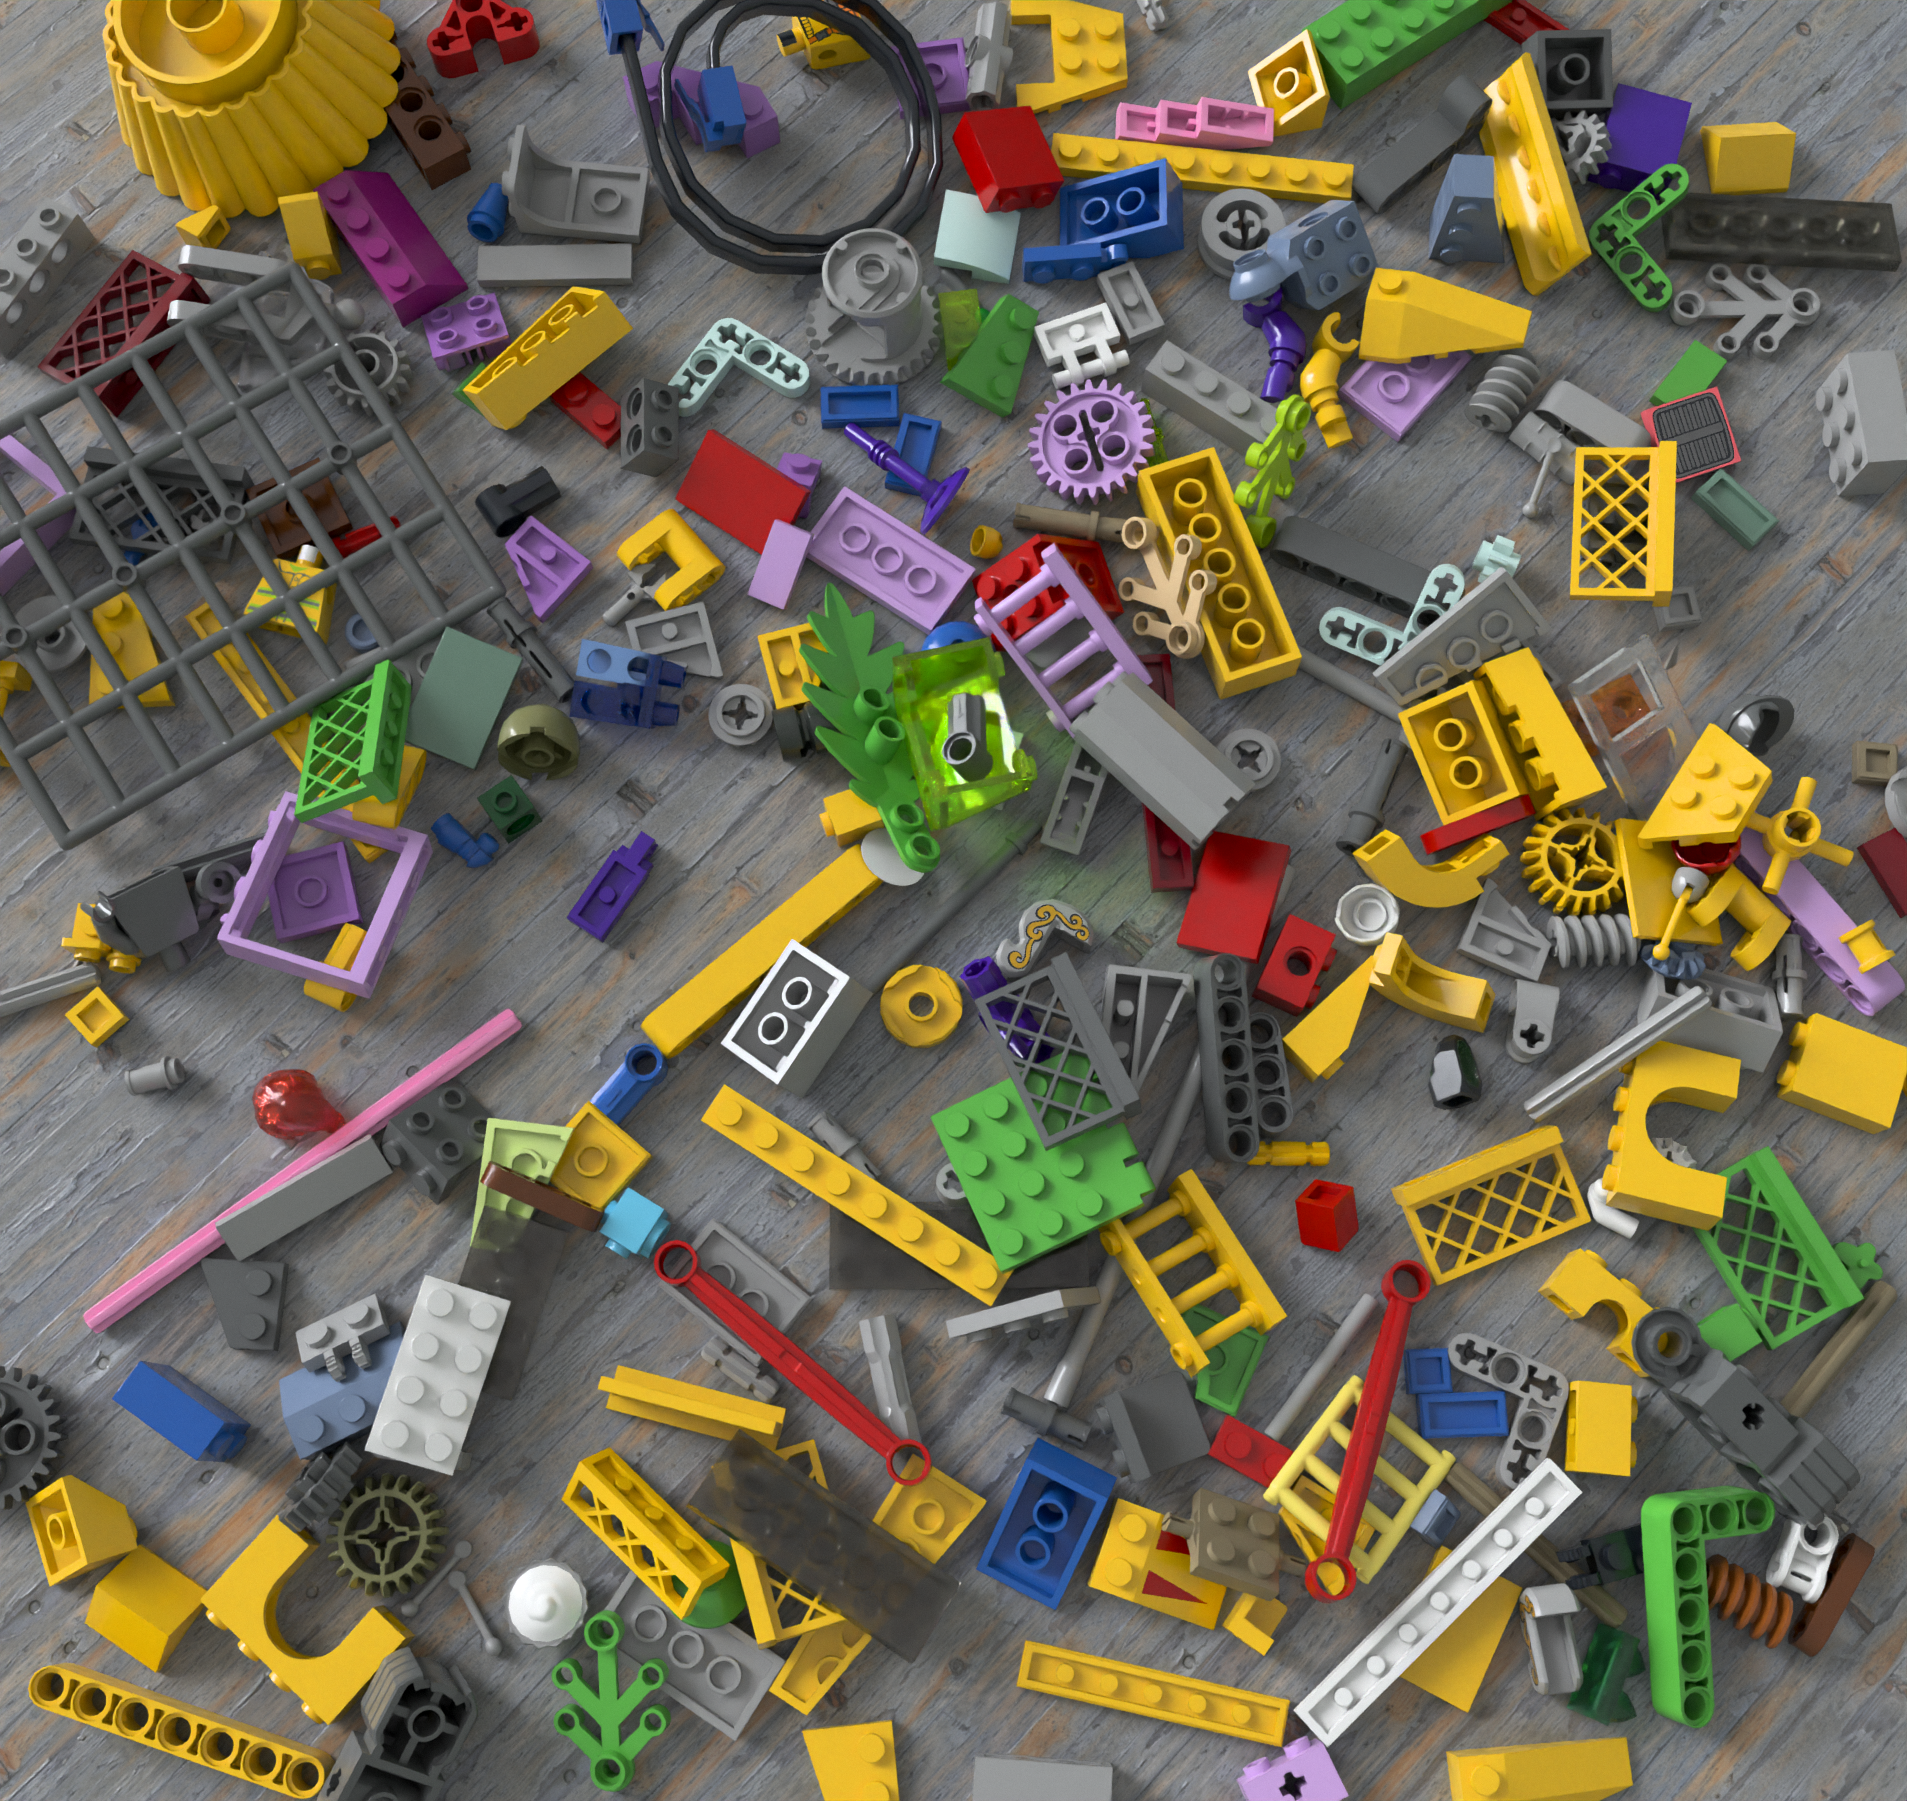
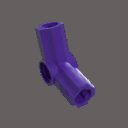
M989 956L973 960L964 967L963 973L959 976L974 1001L1008 985L1001 970ZM1001 1001L988 1007L993 1019L1010 1024L1017 1005ZM1024 1007L1017 1027L1039 1033L1041 1026L1034 1020L1031 1011ZM979 1012V1013H978V1016H979V1018H980L982 1024L984 1025V1027H985L986 1030L988 1031V1029H987V1027H986V1025H985V1022H984V1020H983V1018H982V1016H981V1014H980V1012ZM998 1029L1002 1039L1004 1040L1007 1032ZM1014 1034L1009 1049L1018 1058L1028 1061L1035 1041ZM1042 1044L1035 1063L1039 1064L1049 1059L1054 1047Z

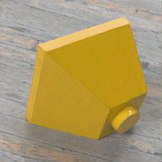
M72 1475L61 1477L29 1498L28 1502H25L50 1587L117 1561L138 1549L136 1543L137 1528L132 1518L128 1516L126 1506Z

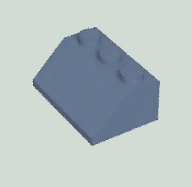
M401 1321L389 1326L391 1334L368 1344L372 1364L363 1370L355 1363L352 1353L342 1357L346 1378L338 1382L333 1380L327 1365L311 1373L304 1367L279 1380L283 1419L300 1460H314L322 1452L328 1454L334 1451L340 1444L345 1442L351 1443L371 1432L405 1334Z

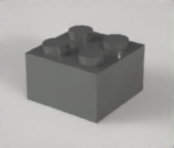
M1611 29L1537 31L1521 44L1522 55L1525 52L1531 54L1550 120L1554 117L1557 120H1564L1566 112H1570L1572 117L1576 118L1581 110L1586 112L1588 118L1593 114L1599 117L1613 108Z

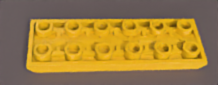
M1525 52L1507 68L1502 76L1483 90L1493 99V103L1479 135L1485 156H1494L1498 192L1501 198V210L1523 284L1532 295L1539 296L1592 255L1531 54Z

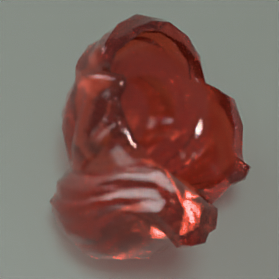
M300 1069L277 1070L264 1076L254 1088L252 1102L255 1108V1119L265 1133L275 1138L293 1140L296 1136L317 1131H327V1133L333 1134L346 1124L342 1114L336 1111L325 1099L315 1076L307 1071Z

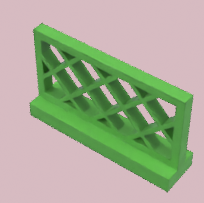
M390 660L375 665L372 680L347 689L313 708L294 816L301 823L372 795L382 804L397 799L412 686ZM368 697H370V699L361 707L360 705H361ZM337 710V711L326 721L327 713H330V712H332V711ZM352 713H355L343 727H340ZM366 722V726L358 734H356V732ZM333 733L336 734L323 748H321L322 745L328 740V738ZM348 740H350L351 742L340 752V754L336 755V753L343 747V745ZM362 750V754L354 762H351V760ZM330 761L331 763L317 777V773ZM344 768L347 769L334 784L331 783ZM359 777L361 780L360 784L348 788ZM324 789L327 790L317 801L313 802Z
M1769 1146L1747 1155L1716 1174L1727 1177L1723 1214L1726 1201L1747 1207L1743 1229L1722 1223V1219L1712 1227L1711 1234L1706 1230L1694 1227L1692 1229L1740 1307L1746 1309L1754 1317L1758 1325L1756 1332L1767 1350L1775 1349L1838 1311L1851 1307L1865 1299ZM1743 1170L1752 1185L1749 1200L1728 1194L1731 1176ZM1758 1197H1760V1199H1761V1201L1763 1202V1204L1757 1202V1201H1758ZM1756 1210L1770 1213L1775 1221L1773 1237L1752 1232ZM1720 1230L1741 1236L1737 1258L1721 1252L1717 1245ZM1782 1234H1783V1236L1785 1237V1239L1787 1240V1242L1781 1240ZM1750 1239L1771 1244L1767 1267L1745 1261ZM1780 1247L1793 1251L1797 1256L1799 1264L1796 1275L1775 1270ZM1730 1264H1734V1265H1735L1734 1271H1733V1269L1731 1268ZM1744 1268L1765 1274L1761 1296L1747 1293L1741 1284ZM1806 1272L1811 1280L1805 1278ZM1774 1277L1795 1283L1790 1305L1769 1299ZM1803 1286L1817 1289L1827 1306L1817 1312L1799 1308ZM1753 1302L1759 1303L1758 1310ZM1768 1306L1789 1312L1786 1329L1776 1336H1773L1765 1323ZM1798 1315L1807 1317L1796 1323Z

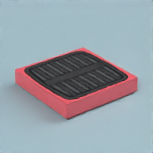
M1718 387L1695 393L1640 413L1645 429L1651 436V447H1659L1660 441H1677L1676 483L1741 461Z

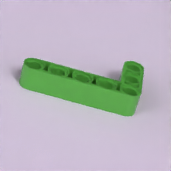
M1726 1485L1660 1493L1650 1496L1644 1502L1641 1509L1652 1703L1656 1712L1662 1717L1691 1728L1706 1726L1711 1721L1715 1705L1705 1540L1767 1531L1775 1519V1507L1770 1496L1763 1492Z

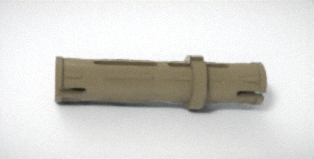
M1019 502L1016 504L1014 528L1020 527L1087 537V541L1100 539L1124 543L1122 529L1127 519L1099 516L1100 512L1093 510L1091 514L1026 505Z

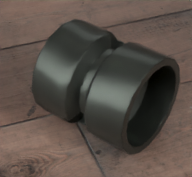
M812 702L805 703L803 710L800 711L794 706L771 711L783 762L806 757L810 749L814 750L817 754L829 752L815 735V730L817 726H822L836 732L835 726L826 719Z

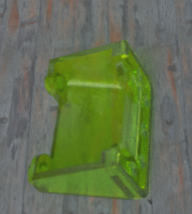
M989 637L892 657V685L898 722L905 729L904 743L927 823L932 832L952 827L1031 790L1032 781L1038 778L1033 756H1026L1023 749L1017 750L998 689L999 677L1005 675L1004 663L1001 653L993 652ZM961 693L981 695L986 701L987 751L992 755L993 766L989 775L982 780L973 782L965 781L946 762L942 755L943 744L948 738V702L953 699V695Z

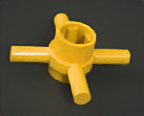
M1801 777L1790 809L1780 811L1771 818L1754 812L1745 826L1763 834V847L1768 855L1773 857L1762 886V890L1766 893L1778 894L1789 862L1798 860L1809 852L1845 867L1850 864L1853 858V851L1819 838L1821 834L1820 821L1812 811L1808 810L1818 783L1813 778ZM1786 826L1792 829V831L1789 834V837L1786 835L1784 831Z

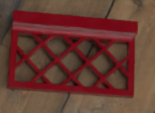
M132 250L37 367L43 374L66 385L75 380L74 378H79L170 328L171 326L167 324V317L172 301L183 300L209 304L211 299L194 277L183 272L179 275ZM138 266L146 269L147 278L129 283V277ZM173 283L162 297L157 298L156 287ZM148 289L149 300L131 304V294ZM122 297V308L106 312L105 306L111 299ZM150 312L139 326L134 327L133 316ZM124 319L125 330L108 334L107 323ZM98 326L99 337L82 341V335L88 328ZM126 341L116 355L110 357L109 345ZM176 344L147 359L154 371ZM100 348L101 359L84 364L83 353ZM74 355V367L60 371L56 369L63 358ZM132 367L94 388V391L108 413L117 418L141 389L143 383Z

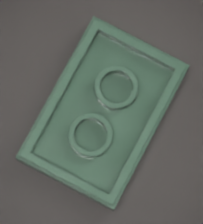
M446 627L410 708L405 742L476 771L522 666L523 658Z

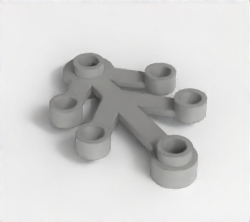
M1718 263L1709 269L1705 276V284L1714 291L1724 289L1738 301L1705 302L1699 293L1685 290L1675 297L1669 310L1674 323L1680 326L1692 325L1699 318H1742L1729 332L1721 334L1713 346V351L1726 360L1734 357L1743 339L1764 317H1781L1769 332L1760 333L1751 345L1752 353L1756 357L1767 359L1773 355L1779 346V341L1793 326H1808L1816 320L1820 313V300L1818 295L1810 289L1799 288L1793 291L1771 275L1768 267L1762 263L1751 264L1743 275V282L1732 275L1731 269L1727 265ZM1751 273L1758 274L1761 280L1753 278ZM1713 274L1721 275L1723 280H1717ZM1763 288L1776 300H1764L1753 290ZM1680 309L1687 310L1689 314L1682 312ZM1760 342L1767 343L1770 349L1763 348ZM1722 343H1728L1732 350L1725 349Z

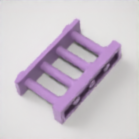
M1053 543L1041 552L1045 562L1040 567L1042 572L992 609L988 607L982 597L975 601V609L978 614L974 616V620L987 637L994 633L1051 709L1046 714L1060 733L1066 729L1071 737L1074 738L1075 734L1069 730V727L1074 722L1073 718L1095 703L1093 701L1094 696L1107 682L1113 683L1124 671L1128 675L1134 673L1146 685L1150 684L1153 679L1142 661L1055 543ZM1061 584L1069 594V597L1064 600L1066 605L1017 641H1014L1001 622L1052 585L1055 588ZM1085 616L1094 628L1089 632L1090 637L1039 674L1025 654L1074 618L1080 620ZM1109 649L1117 659V662L1112 665L1114 669L1065 705H1062L1049 686L1097 651L1101 650L1103 653Z

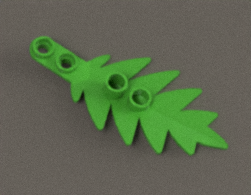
M828 583L824 596L826 616L810 611L807 616L813 631L828 653L806 644H801L799 652L811 669L833 692L808 682H804L801 689L812 704L843 734L817 726L815 735L827 750L858 779H851L848 785L849 788L864 802L877 808L904 864L917 872H931L939 864L940 846L931 837L924 823L922 810L915 805L927 789L931 776L926 774L913 780L911 778L927 754L937 723L934 720L929 721L906 734L904 729L920 700L925 683L922 678H919L886 694L899 668L904 651V643L899 641L868 656L874 634V612L869 610L853 617L840 592L833 583Z

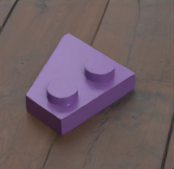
M530 516L505 543L536 617L542 624L593 569L591 561L533 516Z

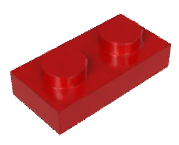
M581 372L577 373L549 396L551 402L607 450L621 437V406Z
M1226 1415L1210 1445V1451L1206 1455L1268 1489L1270 1483L1294 1451L1237 1419Z

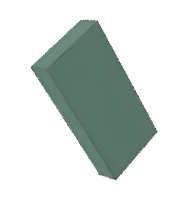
M1722 468L1691 497L1698 506L1748 551L1779 522L1772 513Z

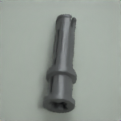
M1384 739L1359 803L1354 804L1350 808L1348 813L1350 821L1345 834L1339 836L1336 842L1337 848L1351 857H1354L1353 852L1373 839L1377 829L1382 828L1384 825L1385 816L1383 809L1401 764L1409 750L1405 743L1397 739H1393L1391 746V739Z

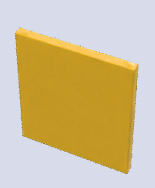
M1619 818L1614 822L1633 938L1662 940L1678 902V899L1674 897L1671 891L1672 880L1676 870L1685 866L1678 861L1671 848L1672 840L1653 842V849L1639 847L1638 835L1647 821ZM1686 903L1671 942L1711 946L1723 944L1719 918L1717 917L1708 925L1701 927L1686 913V909L1690 904Z

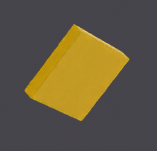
M588 1101L565 1126L575 1128L550 1182L559 1190L605 1211L610 1202L623 1192L653 1156Z

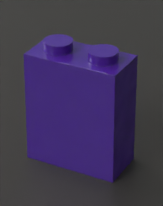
M1618 83L1613 93V108L1605 113L1603 120L1610 134L1608 138L1612 144V148L1605 151L1608 161L1597 163L1596 166L1599 173L1597 175L1589 173L1587 181L1600 184L1604 188H1615L1631 192L1659 168L1666 164H1677L1692 103ZM1669 176L1663 179L1665 186L1656 195L1653 188L1648 190L1656 200L1660 201L1659 195L1668 189L1672 181Z

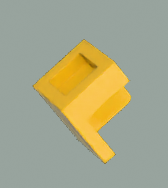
M1243 1592L1221 1626L1257 1653L1265 1656L1274 1642L1270 1637L1286 1614L1287 1607L1276 1598L1270 1602Z

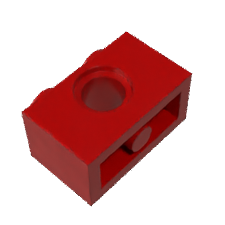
M1289 914L1251 997L1295 1017L1300 1014L1304 1007L1311 1009L1321 989V986L1314 984L1320 970L1328 972L1336 956L1337 950L1331 947L1336 934ZM1291 959L1302 961L1307 968V974L1304 976L1294 975L1288 969L1287 961Z

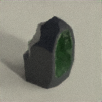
M1454 1034L1444 1037L1435 1049L1428 1087L1434 1107L1448 1110L1461 1108L1477 1102L1481 1097L1482 1081L1477 1062L1465 1038Z

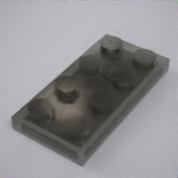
M485 1205L458 1285L511 1301L481 1391L512 1401L515 1398L570 1231L489 1205Z

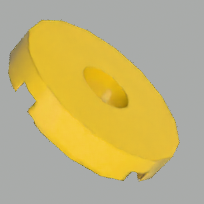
M912 965L899 970L887 981L881 996L880 1015L886 1030L898 1042L912 1048H930L945 1042L956 1031L962 1017V995L957 983L945 971L936 967ZM915 997H928L934 1005L932 1012L923 1017L914 1015L910 1011L909 1005Z

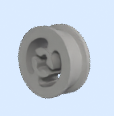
M1232 189L1217 195L1209 202L1203 212L1201 228L1198 234V252L1203 263L1216 275L1231 280L1235 272L1233 263L1238 258L1258 249H1265L1267 252L1268 237L1286 227L1284 215L1279 206L1270 197L1255 190ZM1238 220H1243L1241 230L1237 228ZM1242 240L1246 242L1244 251L1240 250Z

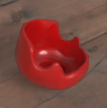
M1741 835L1736 842L1717 844L1703 842L1692 846H1680L1679 840H1672L1671 848L1683 866L1697 869L1705 875H1713L1726 870L1734 863L1740 854L1742 842Z

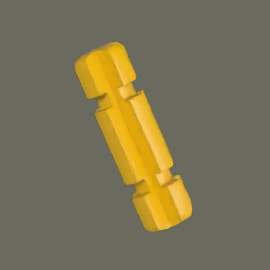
M1260 1141L1256 1156L1248 1161L1247 1164L1264 1165L1266 1162H1270V1165L1304 1166L1306 1162H1310V1166H1325L1330 1161V1148L1327 1142H1311L1310 1145H1306L1305 1142L1271 1141L1269 1145H1266L1265 1141Z

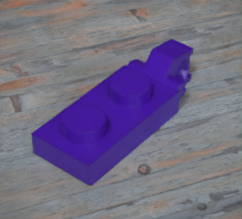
M641 831L629 849L622 845L617 852L613 850L567 915V919L603 943L650 876L649 873L654 865L649 862V859L658 847L656 840Z

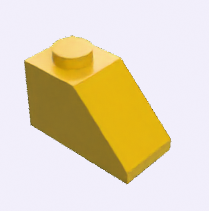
M318 192L278 197L294 261L305 268L309 279L322 280L331 275L342 274L337 232Z

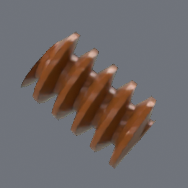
M1720 1554L1712 1555L1706 1559L1709 1611L1716 1603L1719 1604L1717 1611L1718 1619L1725 1621L1732 1613H1735L1733 1627L1740 1631L1750 1622L1749 1636L1757 1640L1764 1632H1767L1765 1646L1769 1649L1776 1648L1785 1636L1793 1614L1792 1597L1783 1591L1776 1592V1588L1768 1582L1760 1583L1759 1577L1753 1573L1744 1574L1742 1567L1735 1563L1728 1564L1727 1559Z

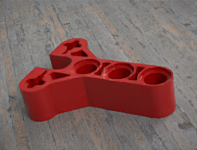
M453 0L440 27L434 29L427 38V47L437 73L442 77L450 79L479 72L473 48L481 39H492L498 44L504 65L534 56L539 50L540 41L532 14L525 8H512L501 0Z

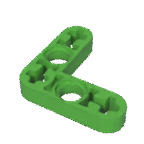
M1674 163L1666 164L1659 168L1597 219L1589 231V240L1594 251L1639 305L1649 312H1660L1669 306L1673 299V287L1669 278L1635 238L1687 195L1690 187L1689 175L1685 168ZM1669 176L1673 180L1679 176V189L1673 191V189L1668 188L1659 196L1660 201L1663 203L1658 206L1654 196L1648 190L1653 188L1656 195L1664 188L1663 179ZM1643 200L1649 203L1651 209L1645 218L1635 220L1628 215L1629 206L1633 202ZM1605 228L1609 232L1616 229L1614 237L1621 247L1616 254L1608 241L1605 240L1599 243L1601 239L1599 232ZM1628 255H1638L1643 261L1640 270L1634 274L1622 272L1620 269L1622 259ZM1649 270H1652L1654 272L1652 274L1647 275ZM1646 275L1649 282L1655 288L1664 286L1662 289L1663 298L1658 301L1654 297L1649 300L1645 299L1649 294L1647 287L1641 280ZM1639 282V284L1637 285V287H1634V286L1632 285V284H1635V283Z

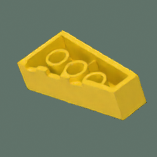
M1529 647L1486 662L1473 673L1476 681H1484L1531 791L1529 796L1537 812L1534 815L1536 822L1544 819L1549 814H1558L1562 809H1571L1579 806L1607 788L1548 683L1540 661L1533 656Z

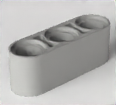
M1558 380L1554 382L1533 412L1542 420L1548 421L1550 426L1559 433H1563L1567 439L1575 445H1579V447H1648L1651 443V436L1644 427L1568 381ZM1595 460V461L1598 462L1599 464H1601V465H1603L1604 467L1610 469V468H1609L1604 462H1602L1601 460ZM1631 460L1623 469L1629 474L1638 460Z

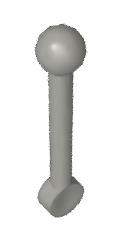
M1552 437L1546 442V449L1548 450L1531 499L1523 507V514L1527 518H1533L1538 514L1537 503L1555 453L1559 452L1562 448V442L1557 437Z
M462 1540L456 1543L454 1554L413 1599L405 1600L402 1603L401 1612L405 1617L415 1616L419 1609L418 1605L461 1558H468L472 1554L473 1545L471 1542Z
M453 1571L448 1577V1584L450 1587L458 1589L487 1642L485 1645L486 1652L491 1656L499 1655L503 1649L502 1641L493 1636L466 1586L467 1575L463 1571Z

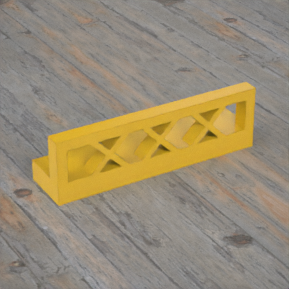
M610 1447L579 1462L561 1500L681 1620L688 1617L703 1590L723 1579L730 1564ZM584 1485L592 1492L595 1507H591L579 1495ZM611 1515H615L622 1522L625 1536H620L614 1530ZM641 1545H646L652 1551L655 1566L651 1567L644 1560ZM671 1575H676L689 1588L684 1598L674 1590Z

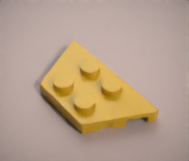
M1709 723L1638 835L1639 847L1653 849V842L1679 840L1680 846L1698 845L1703 842H1712L1714 844L1736 842L1773 782L1772 770L1717 725Z

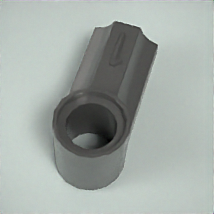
M961 693L953 695V699L948 702V738L943 744L942 755L946 762L968 782H978L989 775L993 766V758L987 751L986 701L981 695Z

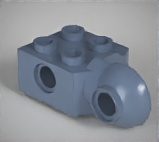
M1330 200L1269 236L1267 252L1265 249H1258L1238 258L1233 263L1235 272L1230 282L1229 297L1232 300L1246 299L1247 302H1254L1274 294L1281 287L1285 300L1293 306L1319 311L1372 279L1375 269L1379 268L1355 201Z

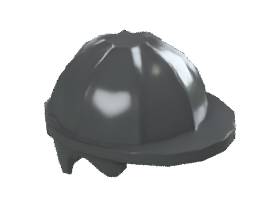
M1745 694L1728 703L1719 718L1720 729L1753 756H1763L1768 753L1771 746L1779 742L1789 731L1794 720L1795 710L1791 702L1781 696Z

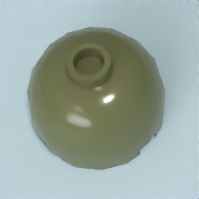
M546 704L529 705L515 710L503 722L497 742L498 761L508 772L521 778L532 780V773H548L545 781L560 779L568 776L577 768L580 755V736L573 720L564 712Z

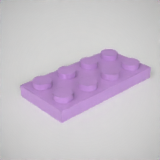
M845 486L810 532L814 534L806 556L808 559L928 635L940 625L976 574L974 567Z

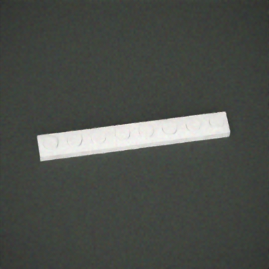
M1546 1458L1294 1709V1712L1328 1748L1582 1491L1550 1458Z

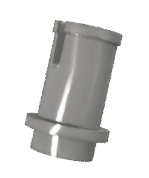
M169 1056L162 1057L158 1063L135 1069H127L125 1072V1084L132 1096L163 1087L172 1090L178 1087V1083H182L185 1080V1072L181 1061L178 1058L171 1059Z

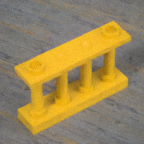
M1190 1169L1179 1175L1167 1189L1170 1194L1169 1200L1123 1225L1120 1219H1117L1098 1228L1102 1246L1109 1255L1116 1257L1170 1343V1352L1174 1361L1181 1369H1186L1192 1378L1210 1364L1204 1352L1249 1325L1256 1328L1260 1336L1281 1323L1287 1315L1194 1171ZM1176 1215L1184 1216L1193 1230V1236L1147 1262L1133 1240ZM1201 1251L1208 1253L1217 1267L1216 1273L1170 1299L1157 1276ZM1225 1288L1231 1290L1240 1303V1311L1194 1337L1180 1314Z

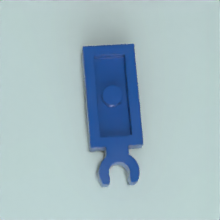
M1100 243L1023 248V282L1034 281L1044 284L1058 279L1084 281L1091 277H1097L1100 271L1110 270L1128 261L1127 244H1114L1107 248H1101Z

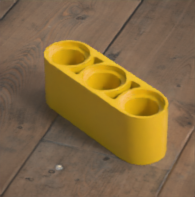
M404 745L397 799L382 804L372 795L357 801L353 805V820L396 830L422 779L427 757L426 750Z

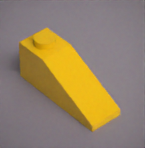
M1373 956L1369 957L1282 1039L1285 1057L1311 1083L1320 1075L1328 1080L1345 1064L1340 1056L1350 1045L1370 986L1368 982L1373 970Z

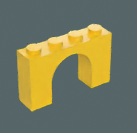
M1660 1040L1619 1068V1072L1624 1073L1623 1087H1618L1613 1103V1110L1619 1112L1618 1123L1612 1126L1608 1138V1150L1613 1151L1612 1164L1606 1166L1602 1179V1189L1608 1190L1606 1206L1709 1231L1722 1219L1727 1177L1683 1167L1667 1160L1651 1143L1645 1121L1648 1108L1663 1102H1677L1724 1113L1737 1099L1741 1066L1740 1059Z
M276 1515L204 1594L200 1601L208 1608L206 1616L214 1625L224 1631L229 1628L240 1639L237 1645L247 1657L256 1662L261 1659L272 1670L269 1677L280 1689L287 1693H290L292 1690L304 1701L301 1708L308 1717L318 1724L325 1722L327 1725L339 1722L367 1691L382 1660L389 1654L405 1648L416 1635L384 1605L373 1607L341 1644L324 1656H309L293 1649L284 1640L279 1631L276 1620L277 1601L287 1581L321 1544L305 1529L301 1532L297 1531L296 1534L279 1521V1515Z

